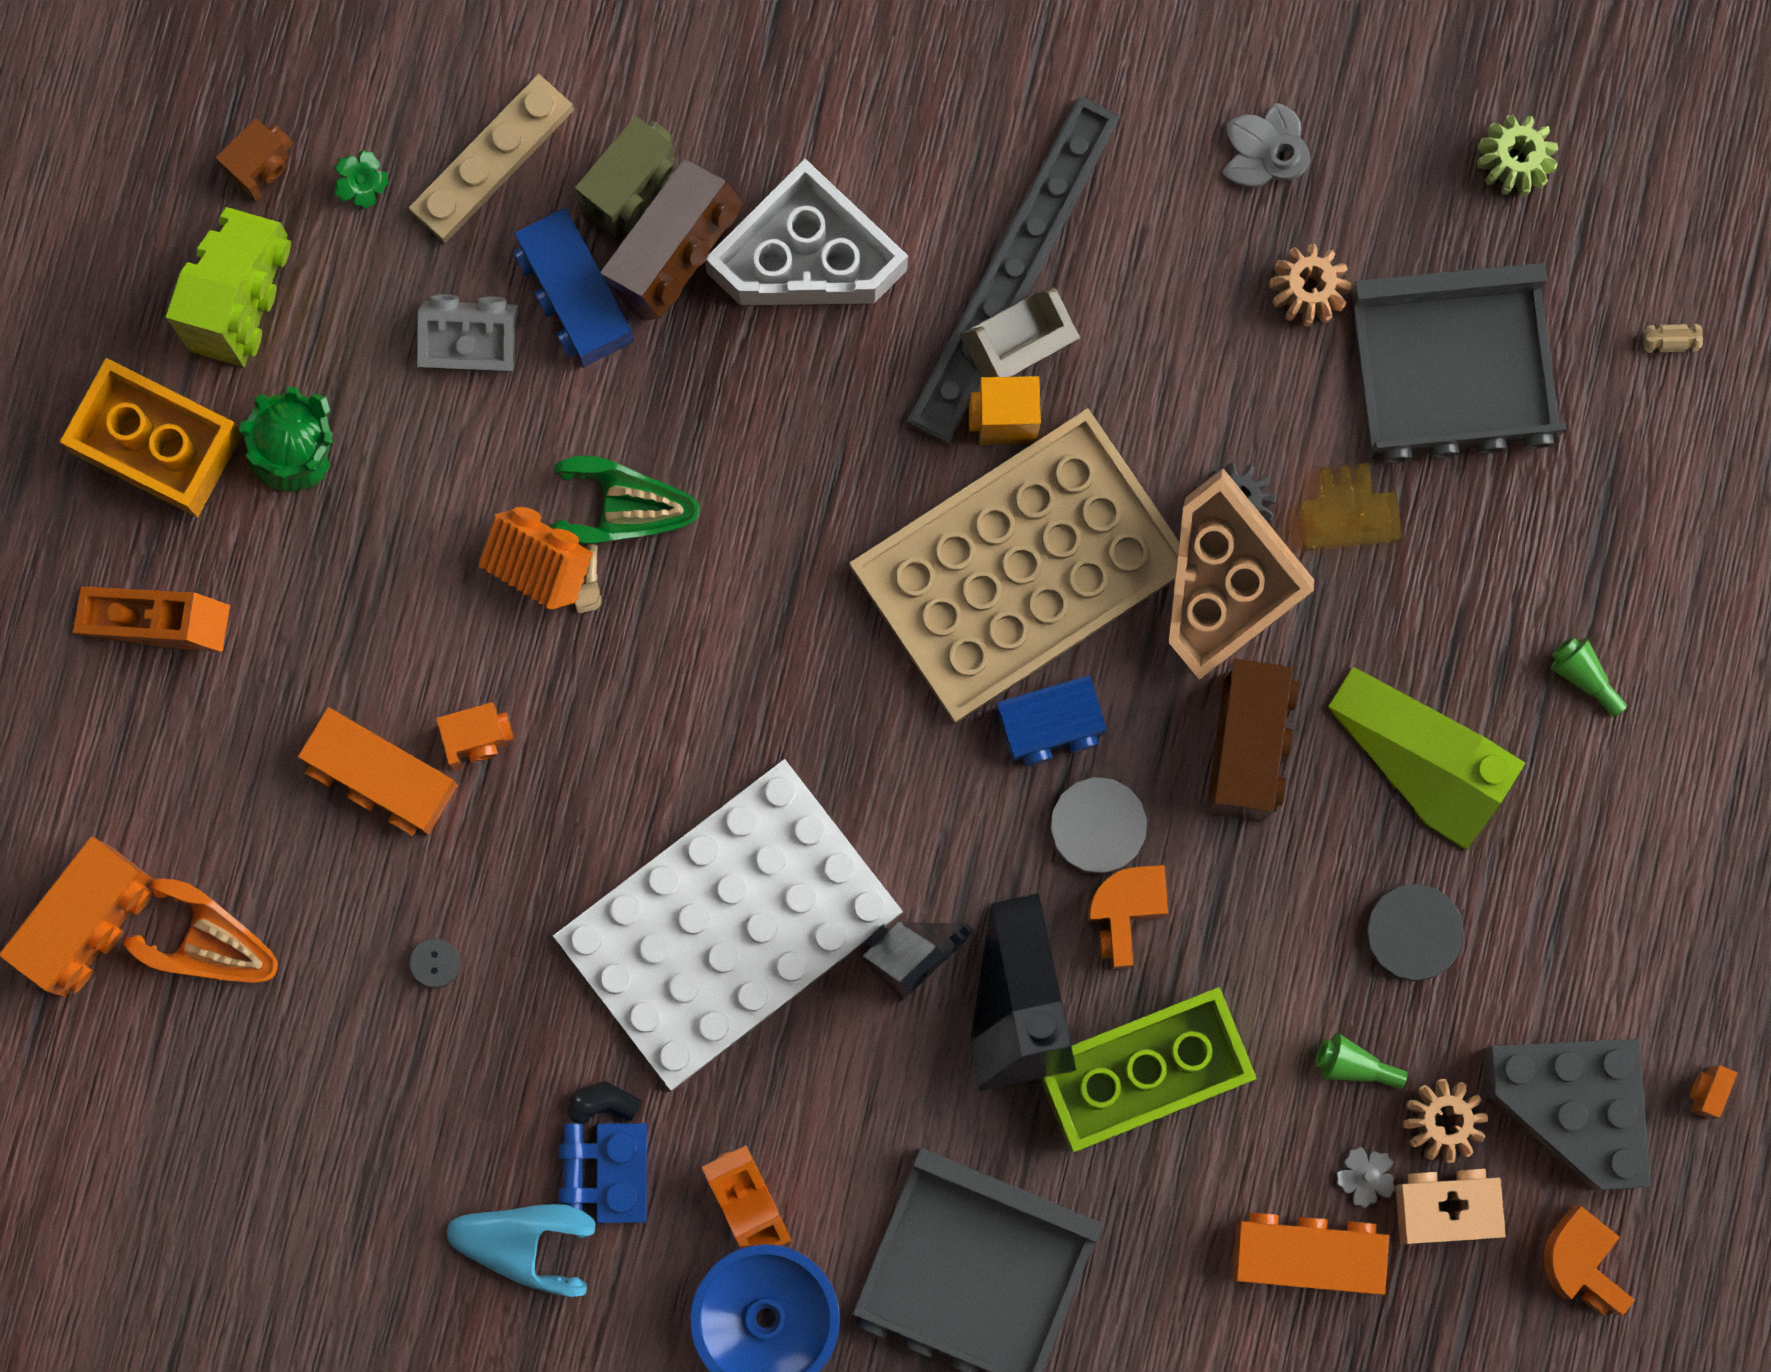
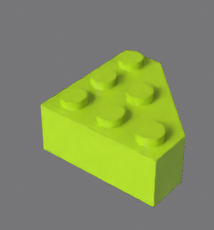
M226 207L219 218V225H223L221 231L210 230L197 248L196 256L201 257L198 264L187 262L181 270L166 319L191 353L245 368L248 356L254 357L258 352L262 339V329L258 328L263 311L269 312L273 306L277 286L272 284L277 267L283 268L288 260L291 240L287 239L288 235L280 222Z

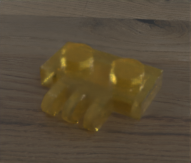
M1368 463L1358 464L1357 476L1359 483H1352L1350 465L1339 466L1340 485L1333 484L1331 467H1321L1320 481L1323 499L1304 500L1300 503L1305 551L1400 542L1402 532L1397 491L1373 494Z

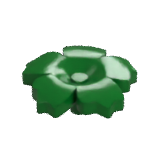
M361 150L357 159L352 155L346 158H337V163L333 168L339 175L345 178H337L335 180L336 188L333 194L338 197L339 201L343 202L352 198V204L367 209L375 205L376 197L374 193L382 194L384 188L389 184L388 173L376 171L380 167V162L376 159L373 152Z

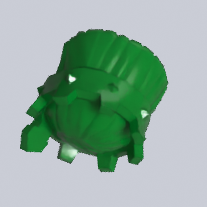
M287 386L285 393L267 397L261 393L253 399L255 408L247 421H241L239 432L245 438L246 457L248 458L247 463L252 472H255V476L262 483H265L274 490L295 492L314 487L325 477V473L330 468L327 454L330 450V444L333 443V431H330L327 415L330 413L327 398L317 393L308 398L301 395L298 388Z

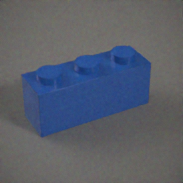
M566 207L515 232L519 248L512 251L524 276L526 277L533 273L541 289L535 291L534 294L546 317L548 318L555 314L563 330L557 332L556 335L569 359L577 355L584 368L634 342L631 328L603 276L600 274Z

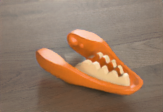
M153 879L149 887L153 889L156 897L162 899L170 896L174 902L182 901L188 904L193 911V917L182 944L173 953L166 954L157 950L156 945L151 947L146 945L144 938L140 935L126 936L123 945L136 959L151 968L161 971L228 981L257 983L271 980L275 976L278 962L271 950L201 890L189 883L174 879Z

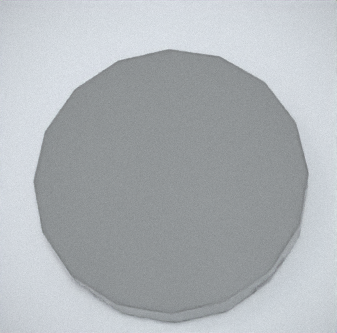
M1092 777L1076 782L1061 794L1052 811L1050 833L1055 849L1069 864L1084 873L1106 874L1122 869L1137 856L1146 839L1147 818L1142 802L1129 787L1114 779Z

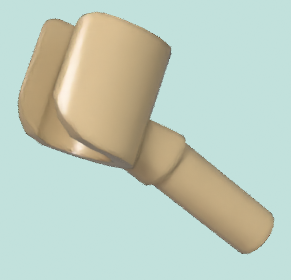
M595 544L586 545V549L593 553V557L589 560L590 565L586 569L588 572L585 575L586 584L581 585L582 590L578 593L579 598L575 602L578 613L596 610L602 604L597 582L598 575L596 574L598 546Z

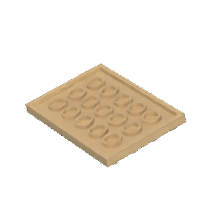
M1087 408L851 561L849 567L949 717L956 724L1175 581L1180 542L1089 408Z

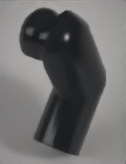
M601 1081L579 1088L572 1093L569 1098L570 1104L567 1107V1114L572 1121L584 1124L589 1122L593 1114L608 1109L632 1122L643 1100L609 1082Z

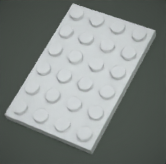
M784 759L554 934L553 937L668 1088L673 1091L860 947L883 924L887 926L900 916L903 911Z

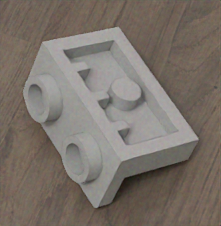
M439 294L430 296V301H423L418 309L417 367L513 371L515 367V320L518 315V305L506 304L507 300L505 298L493 296L478 298V303L459 302V297L455 295Z

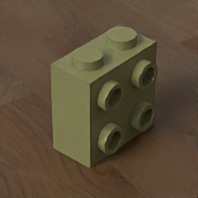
M635 116L575 186L580 213L614 241L618 242L625 233H630L644 214V210L655 199L677 169L674 146L670 143L673 137L670 133L653 120L646 124L638 116Z

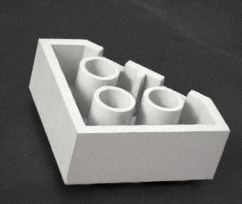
M804 159L708 255L705 265L706 273L740 305L875 303L907 271L908 255L812 164Z

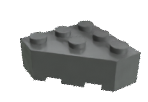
M1639 1039L1502 1045L1482 1049L1486 1098L1524 1129L1523 1131L1548 1154L1555 1157L1575 1175V1178L1589 1190L1651 1187Z

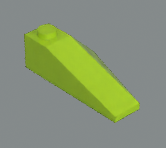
M1352 667L1327 707L1364 752H1367L1386 775L1385 778L1394 789H1398L1413 807L1414 813L1424 825L1464 850L1470 847L1497 810L1526 764L1484 736L1355 667Z

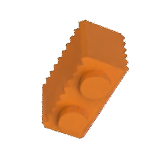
M515 507L512 510L495 514L479 562V568L486 569L488 573H493L494 577L501 578L503 582H508L509 586L516 587L518 591H523L524 595L537 600L539 604L545 605L548 609L553 610L575 603L579 598L578 593L582 590L581 585L584 582V576L588 573L586 569L590 565L589 560L593 557V553L578 544L579 538L574 533L563 529H552L542 523V516L533 509Z

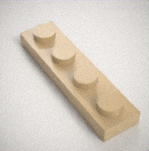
M538 74L409 207L410 213L445 244L574 111L573 104Z

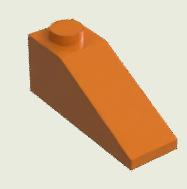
M81 586L73 634L182 650L222 652L230 605L195 592Z

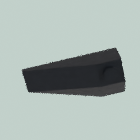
M1039 893L991 903L970 1038V1047L980 1091L1077 1071Z
M898 922L891 930L883 924L863 943L869 951L863 955L862 960L903 1002L973 935L974 930L968 924Z

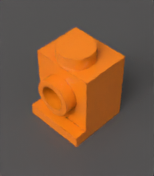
M493 702L436 718L448 763L453 770L463 768L461 758L469 756L470 762H479L493 758L498 755L497 748L506 746V742L514 740L507 712L498 714Z

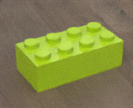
M1220 987L1072 1045L1077 1071L1040 1078L1069 1153L1076 1152L1257 1079Z

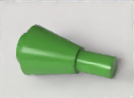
M1571 637L1554 650L1552 657L1555 661L1550 667L1551 670L1588 695L1594 696L1613 718L1625 710L1627 704L1608 684L1609 680L1587 637L1579 641Z
M1340 1033L1334 1034L1330 1040L1325 1039L1319 1047L1316 1066L1321 1068L1322 1079L1358 1082L1376 1081L1400 1090L1403 1089L1406 1083L1407 1071L1379 1062V1059Z

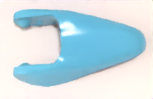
M547 1204L468 1214L450 1221L447 1229V1238L450 1245L483 1266L521 1285L551 1294L569 1297L586 1294L587 1283L581 1281L578 1277L568 1278L557 1275H536L535 1273L537 1243L544 1231L574 1234L579 1238H585L588 1235L594 1234L595 1221L583 1211L568 1205Z

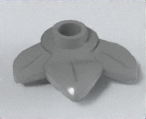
M1275 103L1267 112L1265 119L1256 115H1242L1228 121L1226 126L1229 139L1235 150L1239 152L1223 170V175L1229 181L1245 187L1257 188L1273 178L1282 181L1297 179L1308 168L1310 152L1307 144L1300 138L1301 122L1290 108ZM1290 150L1294 152L1293 157L1287 161L1278 159V155L1284 151Z

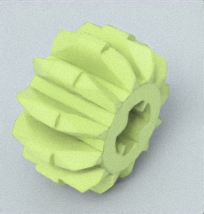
M1513 114L1507 116L1504 121V127L1498 123L1491 124L1487 130L1489 137L1482 138L1478 144V149L1485 155L1479 158L1477 166L1480 169H1491V172L1485 179L1487 185L1494 184L1498 179L1503 182L1501 187L1503 195H1508L1514 185H1516L1521 196L1528 195L1531 191V185L1537 188L1544 187L1548 181L1546 174L1553 173L1557 168L1558 163L1550 156L1554 155L1558 150V143L1544 141L1550 132L1549 126L1541 127L1538 131L1532 129L1534 124L1533 116H1527L1522 126L1519 125ZM1511 149L1519 150L1514 158H1511L1509 155ZM1521 153L1526 157L1524 162L1516 161Z

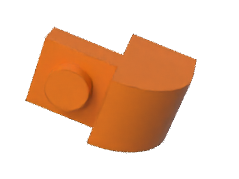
M1165 866L1132 867L1118 871L1107 878L1092 897L1088 908L1087 923L1107 922V930H1099V946L1101 959H1110V970L1130 969L1134 965L1130 920L1164 918L1169 914Z
M746 1145L735 1151L726 1152L714 1161L702 1166L707 1181L723 1210L740 1248L760 1244L782 1246L792 1241Z
M1571 1206L1547 1239L1543 1257L1547 1279L1554 1291L1562 1299H1573L1581 1288L1585 1292L1581 1296L1582 1301L1602 1316H1605L1608 1311L1613 1315L1623 1316L1635 1299L1596 1269L1620 1237L1582 1206Z

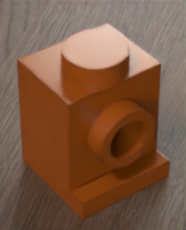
M255 118L216 156V159L222 170L257 202L263 197L259 187L264 182H273L286 168L287 163L285 161L290 157L287 150L293 145V142L275 124L267 128Z

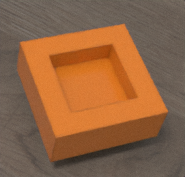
M1721 1065L1708 1067L1706 1073L1701 1071L1697 1075L1690 1092V1098L1695 1100L1691 1112L1708 1120L1720 1118L1738 1073Z

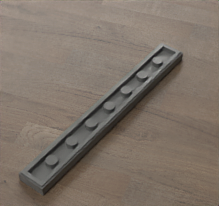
M1080 95L1078 96L908 418V426L947 446L950 445L969 409L971 392H978L981 376L960 333L1028 296L1120 121V115Z

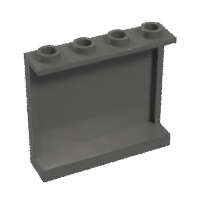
M1545 263L1379 278L1355 282L1350 291V301L1370 458L1383 457L1384 463H1400L1411 460L1412 454L1431 452V458L1441 459L1457 456L1460 454L1459 449L1478 447L1479 454H1492L1507 450V444L1525 443L1526 449H1542L1554 445V440H1558L1567 430L1566 423H1559L1542 296V287L1547 282Z
M920 1148L863 1286L853 1315L862 1318L858 1326L859 1328L886 1338L889 1330L907 1337L904 1344L905 1347L928 1357H932L934 1349L952 1355L953 1358L950 1366L964 1372H979L980 1368L990 1372H1043L1094 1242H1097L1104 1223Z

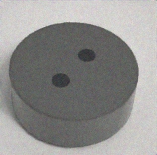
M438 938L427 939L413 950L410 958V968L413 976L421 984L430 988H441L449 985L457 977L460 970V957L457 950L447 941Z

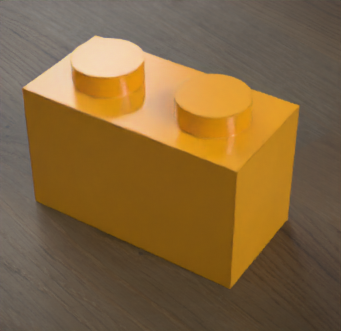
M1039 376L981 377L979 392H971L969 403V431H978L979 445H1019L1036 442L1041 425Z

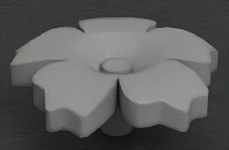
M1362 1147L1350 1150L1348 1158L1344 1161L1345 1166L1350 1170H1342L1336 1173V1184L1342 1187L1345 1193L1354 1191V1205H1360L1363 1208L1377 1202L1376 1193L1382 1197L1389 1198L1392 1192L1396 1190L1393 1184V1175L1383 1174L1393 1164L1387 1153L1380 1154L1374 1151L1367 1157Z

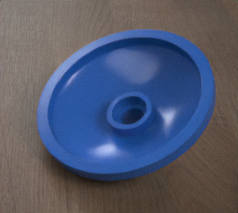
M760 1244L748 1246L723 1257L702 1279L691 1308V1332L694 1345L701 1360L710 1372H820L829 1360L839 1334L840 1312L838 1301L827 1276L805 1255L779 1245ZM768 1308L774 1312L776 1320L773 1325L763 1327L757 1322L756 1315L761 1309Z

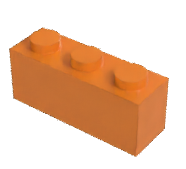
M330 707L325 711L298 756L305 764L309 765L304 772L306 775L330 788L333 781L340 783L350 789L346 796L347 799L370 812L375 805L388 811L392 815L387 822L411 836L414 835L417 829L427 835L430 834L458 787V784L450 777Z
M1249 1212V1222L1236 1221L1232 1281L1385 1295L1389 1235L1376 1234L1377 1224L1347 1221V1231L1327 1229V1219L1298 1217V1226L1278 1225L1279 1215Z

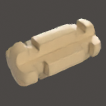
M1687 324L1661 325L1660 328L1655 329L1654 325H1649L1644 329L1643 334L1645 351L1652 353L1655 348H1658L1659 352H1685L1686 349L1691 348L1692 352H1696L1703 344L1702 327L1698 324H1694L1691 328H1688Z

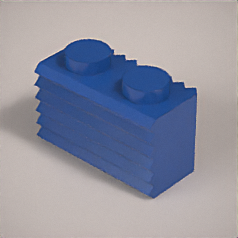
M1090 675L997 702L995 707L1012 762L1023 760L1025 767L1047 762L1053 759L1051 751L1067 746L1070 747L1071 753L1094 748L1099 745L1097 738L1104 736L1107 731Z

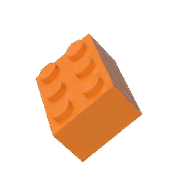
M91 836L4 947L0 957L47 992L66 997L70 991L76 994L90 979L93 970L89 966L100 952L104 954L109 953L122 937L123 931L120 929V926L131 912L134 915H138L151 900L154 892L150 890L149 886L153 878L114 848Z

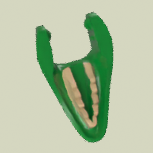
M588 455L567 458L554 465V474L562 480H570L571 478L593 480L599 484L602 490L601 518L596 528L580 524H569L565 520H558L554 524L549 525L552 529H563L574 533L579 538V543H603L663 533L692 524L699 516L698 502L686 492L644 476L619 463Z

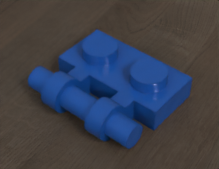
M647 1123L597 1124V1143L593 1144L583 1143V1124H563V1144H558V1159H563V1188H558V1203H563V1205H568L583 1211V1203H597V1223H647ZM583 1159H597V1188H583Z

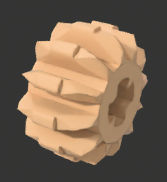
M1315 244L1308 246L1305 257L1297 248H1292L1288 253L1289 262L1278 260L1274 270L1279 276L1271 278L1269 282L1270 289L1280 292L1273 300L1274 307H1282L1288 304L1290 307L1285 316L1287 321H1292L1298 312L1303 314L1302 321L1306 327L1312 325L1315 314L1323 323L1329 322L1332 318V310H1343L1346 301L1341 295L1349 293L1351 289L1350 282L1339 279L1348 269L1346 264L1331 265L1335 255L1333 250H1328L1323 258L1317 257L1318 249ZM1308 278L1317 282L1316 288L1313 289L1312 293L1306 292L1303 289L1304 283L1307 282Z
M1446 1079L1436 1081V1095L1427 1085H1422L1418 1088V1093L1425 1104L1415 1100H1408L1406 1103V1108L1417 1113L1418 1117L1417 1119L1404 1120L1403 1127L1406 1129L1418 1127L1420 1132L1412 1137L1409 1143L1412 1147H1417L1428 1141L1429 1143L1424 1153V1157L1428 1160H1433L1441 1148L1444 1162L1453 1163L1456 1157L1455 1147L1464 1157H1469L1473 1154L1472 1147L1466 1138L1476 1142H1483L1485 1139V1134L1474 1129L1473 1126L1474 1123L1487 1122L1488 1115L1485 1113L1473 1115L1471 1110L1479 1105L1482 1099L1479 1095H1474L1465 1101L1462 1100L1467 1087L1463 1082L1457 1083L1453 1087L1451 1094ZM1442 1107L1445 1108L1448 1116H1455L1456 1125L1448 1127V1130L1451 1132L1449 1135H1446L1444 1127L1436 1126L1435 1116L1443 1115L1440 1110Z

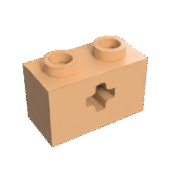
M1486 1169L1456 1171L1457 1181L1438 1182L1437 1172L1407 1174L1408 1184L1395 1185L1400 1244L1506 1237L1501 1178H1486ZM1448 1192L1451 1200H1460V1210L1452 1212V1220H1450L1448 1212H1439V1202L1447 1200Z

